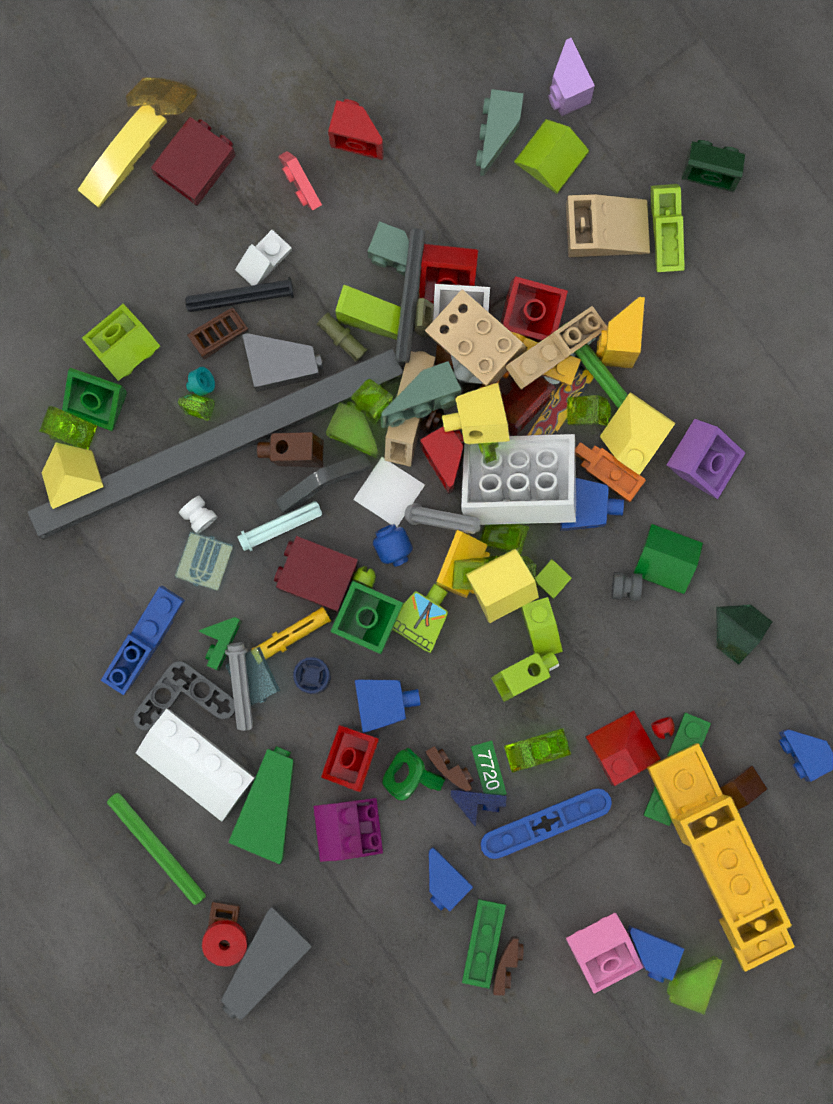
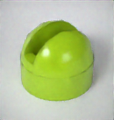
M362 566L357 569L352 581L372 589L376 575L372 568L367 571V567Z

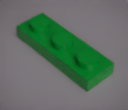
M478 899L462 983L490 989L506 904Z

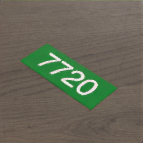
M488 741L471 746L485 800L507 794L493 742Z

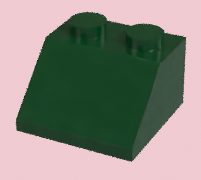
M692 141L682 180L734 192L743 175L745 154L739 153V150L734 147L726 146L719 148L713 146L709 141Z

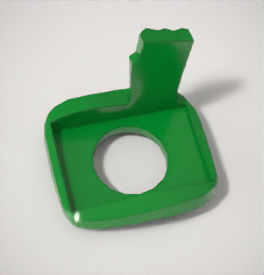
M410 748L401 750L395 756L382 780L385 789L400 801L409 799L419 783L431 790L440 791L445 782L444 777L426 770L423 760ZM404 763H407L409 766L407 778L401 783H396L394 775Z

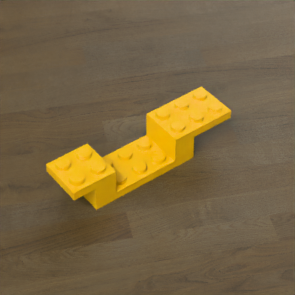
M698 743L693 744L648 766L647 769L682 843L690 846L723 915V918L719 919L742 970L746 972L794 948L793 941L786 929L792 926L732 798L722 794Z

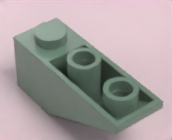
M491 89L490 98H485L483 114L488 115L487 124H481L479 140L484 141L483 150L477 151L476 166L481 167L480 176L486 174L518 130L524 93Z
M449 361L422 370L381 413V427H397L403 424L405 420L414 417L423 418L429 415L431 411L440 408L449 409L455 406L456 398L461 394V388Z

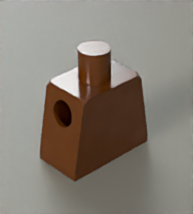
M313 432L271 434V442H258L257 456L258 458H270V461L278 466L323 467L324 440Z

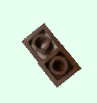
M434 746L425 751L432 763L448 780L467 792L472 790L470 783L474 782L466 767L461 769L459 765H456L448 770L446 765L451 762L443 748L437 751Z
M516 936L510 938L498 961L493 982V995L505 996V988L510 989L511 972L506 971V967L517 968L518 961H523L524 945L519 944V939Z

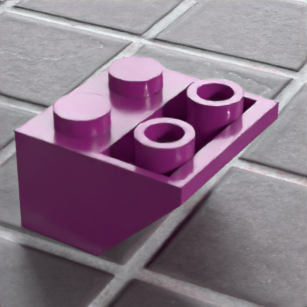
M377 798L313 806L320 862L346 860L383 853Z

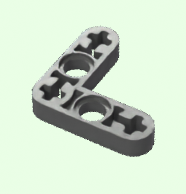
M364 453L324 467L276 500V503L281 512L286 513L307 501L326 486L359 475L372 467V464L367 454Z
M177 661L167 668L137 708L133 721L137 728L149 731L164 711L173 706L182 692L220 719H228L235 714L234 699L189 664ZM185 667L184 674L191 679L193 674L198 676V678L191 682L188 690L184 688L188 684L185 680L178 679L176 681L174 679L176 676L173 672L175 668L181 669ZM200 682L207 683L210 688V692L205 698H198L194 692L195 686ZM161 688H166L171 693L170 701L166 704H160L156 700V693ZM216 690L220 693L216 696L217 699L225 702L227 699L230 701L228 706L231 710L229 713L224 711L220 714L218 712L220 707L214 702L211 703L210 707L206 704L213 698ZM151 700L156 707L163 710L160 714L155 710L151 715L153 723H146L143 726L141 724L143 719L140 717V714L142 712L147 714L152 709L151 706L147 705Z

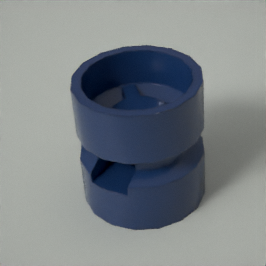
M309 657L301 660L295 666L293 680L301 691L308 694H319L329 686L331 672L322 660Z

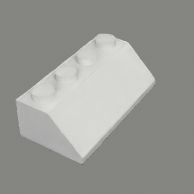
M171 709L164 711L136 751L138 756L220 821L226 818L255 780V776Z

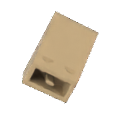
M596 194L568 196L566 202L568 257L650 254L647 200Z

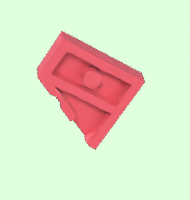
M288 151L278 156L284 166L282 170L290 183L294 182L298 189L295 194L301 205H307L311 210L320 207L322 204L297 158Z

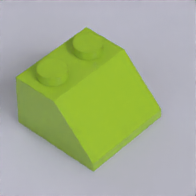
M124 304L119 306L82 337L118 381L128 376L144 359L151 357L155 350L160 347L144 325Z

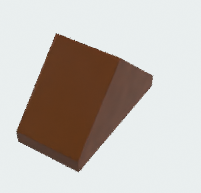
M752 765L719 786L723 795L732 798L737 810L749 805L767 790V787Z

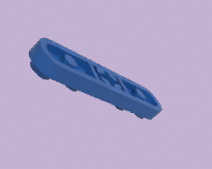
M598 788L581 793L487 832L481 839V850L484 855L492 859L504 857L605 815L611 808V797L606 791ZM542 816H546L547 819L560 817L558 821L550 825V831L546 832L545 828L532 830L533 826L542 822Z

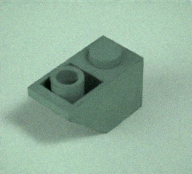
M379 221L367 251L368 258L372 259L371 262L383 268H386L387 265L397 268L396 272L405 276L409 239L405 231Z

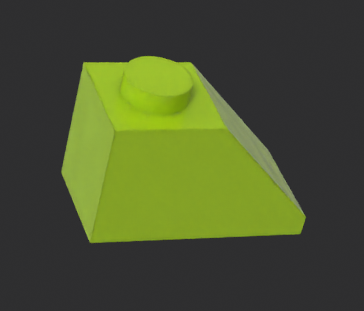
M549 598L536 600L520 607L534 654L538 652L540 657L550 652L554 654L563 652Z

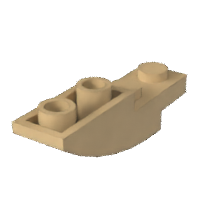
M591 306L505 367L520 389H523L601 334L602 330H606L607 326L594 307Z

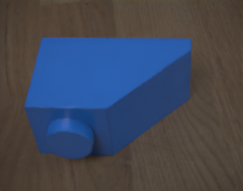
M432 847L429 850V892L433 895L430 900L441 911L446 908L450 912L473 888V885Z
M629 925L627 931L643 968L649 971L648 977L660 982H664L665 978L672 981L684 948Z

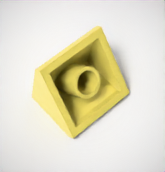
M55 443L42 471L52 509L104 487L94 454L91 450Z
M516 549L466 574L489 623L539 598L536 582Z

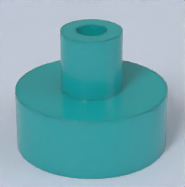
M199 367L189 373L186 387L188 391L194 392L198 396H204L214 390L215 380L207 368Z

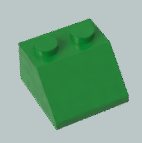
M353 581L330 632L382 654L404 603Z

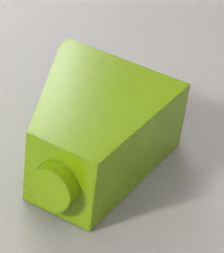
M343 285L335 310L337 322L397 340L401 307Z

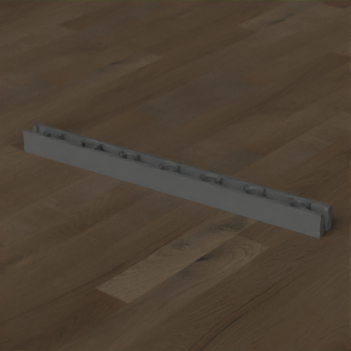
M390 349L101 479L104 487L54 509H52L50 502H47L27 512L38 537L42 539L48 538L256 445L258 442L265 441L271 438L273 433L285 432L402 379L403 371L399 362L395 361L393 349Z

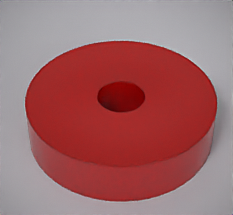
M220 920L211 924L206 929L202 940V950L205 957L213 964L223 967L238 963L244 957L248 945L245 930L238 923L230 920ZM226 940L230 945L222 946L220 941Z

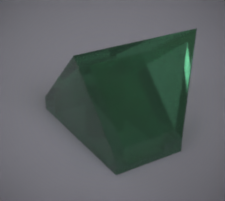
M752 605L716 607L717 649L739 665L760 643L771 626L772 621Z

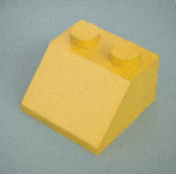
M457 530L436 585L465 598L468 597L469 592L475 594L466 574L487 563L490 553L486 552L487 544Z

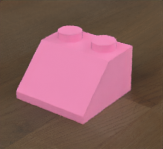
M616 912L566 938L594 994L643 969L631 939Z

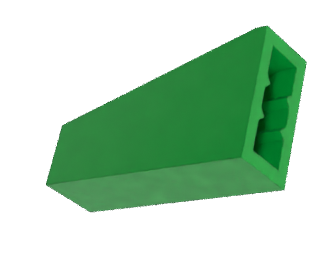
M276 746L274 751L271 749L266 751L228 843L281 864L285 853L295 759L289 757L291 752Z

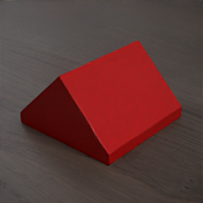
M339 725L321 778L362 792L380 739Z

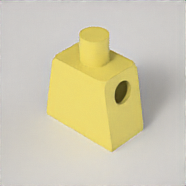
M498 383L459 395L456 398L458 412L442 415L445 432L462 429L464 443L466 444L510 441Z

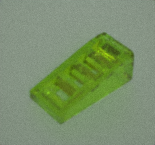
M190 393L180 397L178 405L185 414L208 421L211 418L215 401Z

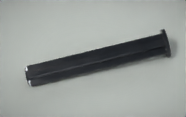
M290 276L288 280L187 296L185 304L188 312L286 296L294 298V291Z

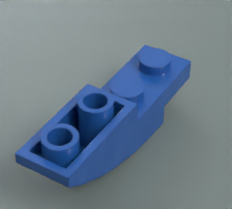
M159 586L132 633L126 637L101 681L122 695H125L173 624V619L185 600L164 586Z

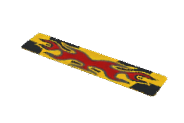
M581 365L578 366L572 385L561 384L527 436L555 435L594 378L586 368Z

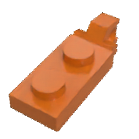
M581 442L575 448V455L583 461L580 466L602 484L608 485L609 489L629 503L646 481L645 478L618 461L603 448L600 449L594 446L591 450Z

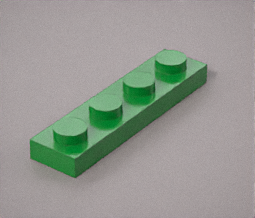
M684 713L666 758L696 743L702 747L711 723ZM654 786L643 816L670 826L672 820L656 786Z

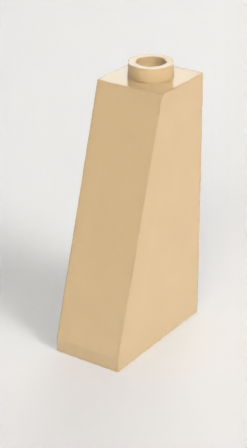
M411 351L410 361L405 364L397 396L422 370L435 366L436 357L423 351ZM414 417L405 420L403 424L397 427H388L384 461L411 467L423 418Z

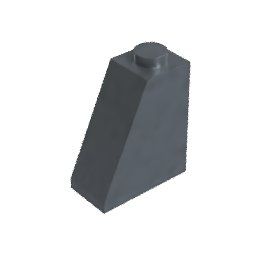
M249 333L242 334L256 392L320 378L318 370L323 369L320 353L314 354L313 346Z

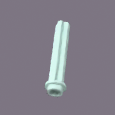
M313 501L246 533L243 530L241 531L242 534L237 537L244 551L248 549L252 551V547L321 516L322 511L319 504Z

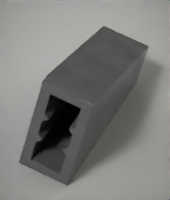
M273 905L267 911L221 999V1002L224 1004L222 1009L232 1019L237 1017L242 1020L313 946V943L276 906Z

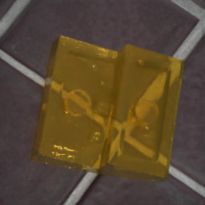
M142 78L126 95L128 107L154 105L156 116L182 114L197 97V91L187 85L168 79Z

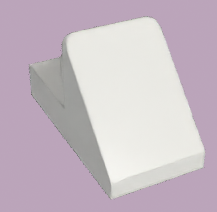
M271 230L256 246L252 244L249 246L235 271L250 285H259L292 251V248Z

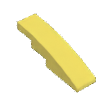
M144 102L104 151L78 188V191L99 208L134 169L133 164L150 147L149 142L167 123L166 118L148 103Z

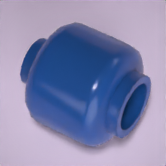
M390 524L375 532L376 537L373 539V546L382 563H392L396 567L409 560L407 556L412 552L413 545L403 527H396L395 524Z

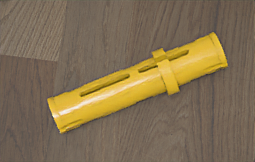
M322 606L317 611L297 621L278 634L277 632L272 633L273 637L251 648L261 664L280 651L282 653L287 651L286 647L309 635L326 623L331 622Z

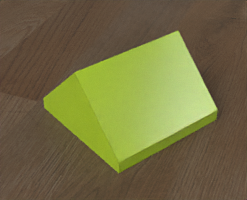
M546 119L515 159L514 163L558 194L589 153V150L569 126Z

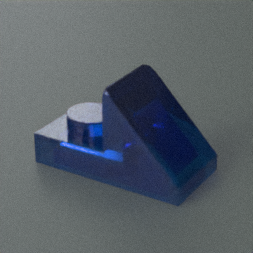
M451 790L450 796L475 827L478 804L483 805V810L499 812L500 807H506V795Z

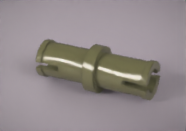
M329 312L316 324L334 340L333 344L336 347L340 346L355 362L368 350L350 334L351 330L348 327L345 329Z

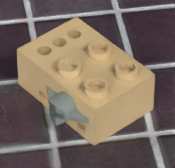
M463 289L425 330L429 337L451 355L454 375L462 383L483 384L485 387L497 383L508 371L505 366L527 350L523 342Z

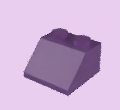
M694 419L667 466L685 481L718 499L744 457L745 452L718 427Z

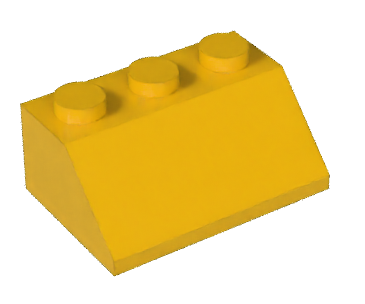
M638 297L608 323L606 330L601 331V336H599V341L596 344V355L605 366L633 368L641 352L645 297Z

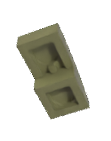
M419 298L416 303L415 332L422 338L429 337L425 330L433 322L434 304L424 298Z

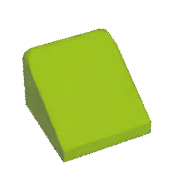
M551 559L534 580L542 590L554 599L572 578Z

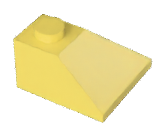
M630 392L600 437L618 461L640 475L675 425V422Z

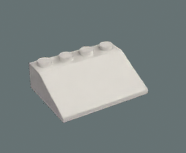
M575 434L509 436L510 441L464 443L461 505L463 515L478 518L480 525L576 522Z

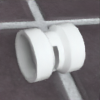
M200 495L189 501L179 511L184 520L190 519L191 528L196 534L205 530L217 519V515L212 510L204 508L205 501Z

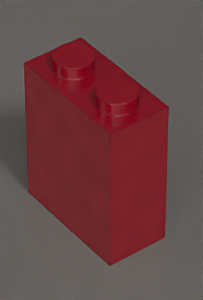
M189 117L152 165L151 169L157 178L198 206L236 155L232 147L233 143L224 135L216 136L211 132L212 128L201 119L196 121Z
M296 536L294 542L289 541L285 549L284 556L288 558L284 567L279 566L275 574L274 582H277L276 588L339 613L359 561Z

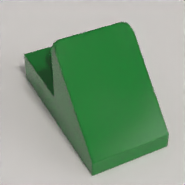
M234 617L199 630V632L218 640L216 645L211 644L205 659L209 661L206 666L220 671L227 656L225 654V650L228 649L227 645L233 643L242 623L240 619Z

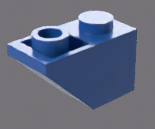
M782 730L779 732L782 737L779 743L786 754L790 753L795 761L792 766L800 779L804 778L805 781L811 782L833 770V752L827 741L792 730Z

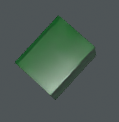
M70 368L67 375L62 414L113 431L128 392L119 384Z
M651 524L633 573L642 574V579L685 594L698 566L703 543Z

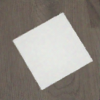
M381 457L353 500L388 523L395 524L397 527L405 516L406 508L413 504L425 485L391 462L384 461L385 458Z

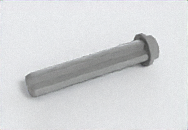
M418 503L409 505L405 510V519L411 525L420 523L455 531L459 530L470 534H475V532H479L481 529L479 526L480 520L475 517L424 508Z
M242 642L231 643L227 645L228 649L225 650V654L229 655L236 724L238 730L247 731L253 728L245 653L248 650Z

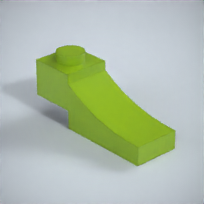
M678 184L651 186V212L654 227L656 271H683L684 232L683 216L681 214V187Z

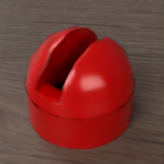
M664 717L651 723L652 730L659 739L664 740L665 733H668L670 737L674 734L675 726L672 717Z

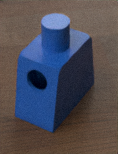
M576 478V522L561 523L560 531L604 527L607 522V515H623L624 499L608 498V485Z
M355 680L363 733L406 719L404 708L421 705L418 689L402 691L400 680Z

